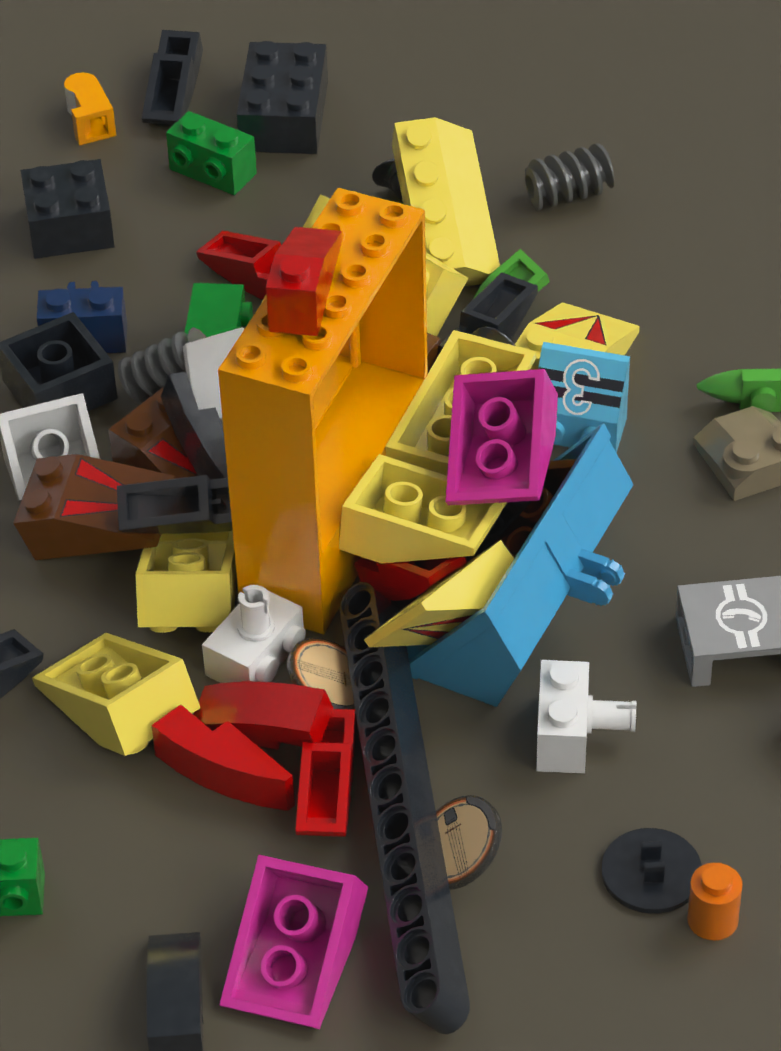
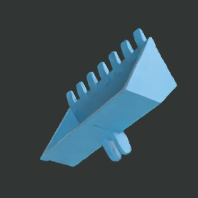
M604 422L555 459L577 460L485 606L431 645L407 646L412 678L416 680L418 678L497 707L522 670L566 595L600 606H606L610 602L614 594L610 585L617 586L620 584L626 573H624L622 565L613 559L609 560L608 557L593 553L634 484L609 440L611 435Z

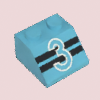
M543 342L538 369L546 370L558 393L554 445L572 447L604 422L611 435L609 440L617 453L627 420L630 356Z

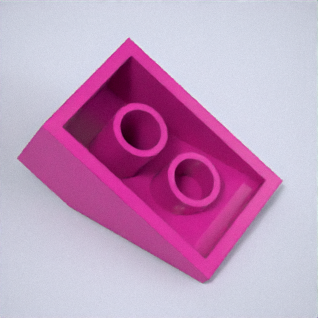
M545 369L454 375L445 500L448 506L540 500L556 436L558 393Z
M258 855L219 1006L320 1030L355 941L368 886L355 875Z

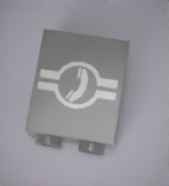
M781 576L678 585L675 618L692 687L711 684L713 660L781 654Z

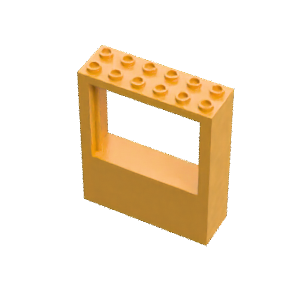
M342 188L336 189L311 227L342 231L343 235L318 336L269 332L267 299L265 297L218 369L238 594L239 592L244 593L243 588L249 585L263 586L268 591L302 606L304 629L323 635L338 611L343 595L358 576L354 563L361 559L357 555L339 550L342 505L379 454L386 456L385 446L428 375L425 210Z

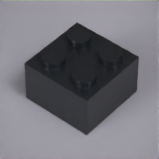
M101 159L80 160L74 163L38 166L20 170L34 259L115 248L111 212Z
M74 312L0 342L2 380L23 408L81 393L84 395L88 411L118 399L112 359Z

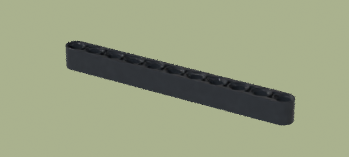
M360 582L350 587L343 595L340 602V615L401 1001L404 1009L440 1034H450L458 1030L467 1020L470 1011V1001L407 646L369 648L364 641L366 637L399 613L400 610L367 582Z

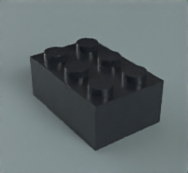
M272 41L249 43L237 109V127L239 131L254 136L255 152L318 153L328 85L326 44H313L310 42L274 43Z

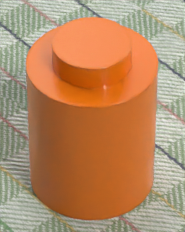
M707 863L697 868L693 873L690 884L687 921L690 929L697 936L706 940H722L731 936L737 929L743 884L739 873L735 869L723 863Z

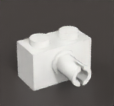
M249 585L243 588L244 593L239 592V604L202 644L205 675L220 683L241 681L271 682L276 676L279 666L290 654H294L299 644L305 640L306 630L304 629L302 606L268 591L263 586Z
M541 660L536 771L585 774L587 734H591L592 729L635 732L637 702L593 700V695H588L589 662Z

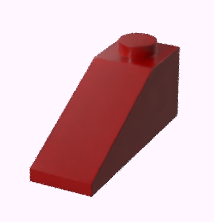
M294 227L274 255L266 284L269 332L318 336L343 239L342 231Z

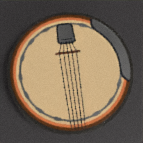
M307 638L298 642L289 653L287 660V669L291 682L295 685L325 689L333 709H355L346 648L324 638Z
M474 795L457 797L436 810L450 890L464 887L481 876L492 863L501 843L502 822L498 811L487 800Z

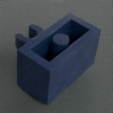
M91 281V288L76 289L75 282H69L67 289L38 290V326L74 312L106 353H126L127 317L123 287H99L97 281Z

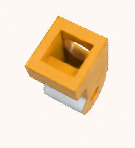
M84 72L75 73L67 77L64 81L67 109L72 115L74 135L78 144L83 145L116 136L114 110L98 79L94 75Z

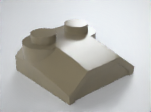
M751 406L714 418L693 437V445L733 501L781 486V422L771 412Z

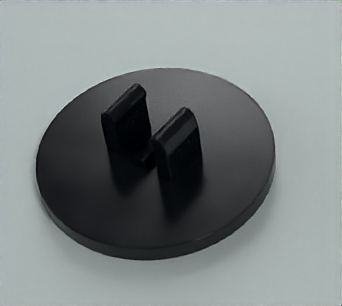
M641 828L619 836L609 845L602 860V879L610 895L623 906L642 913H666L676 910L689 902L691 877L695 870L702 866V863L694 847L678 834L658 828Z

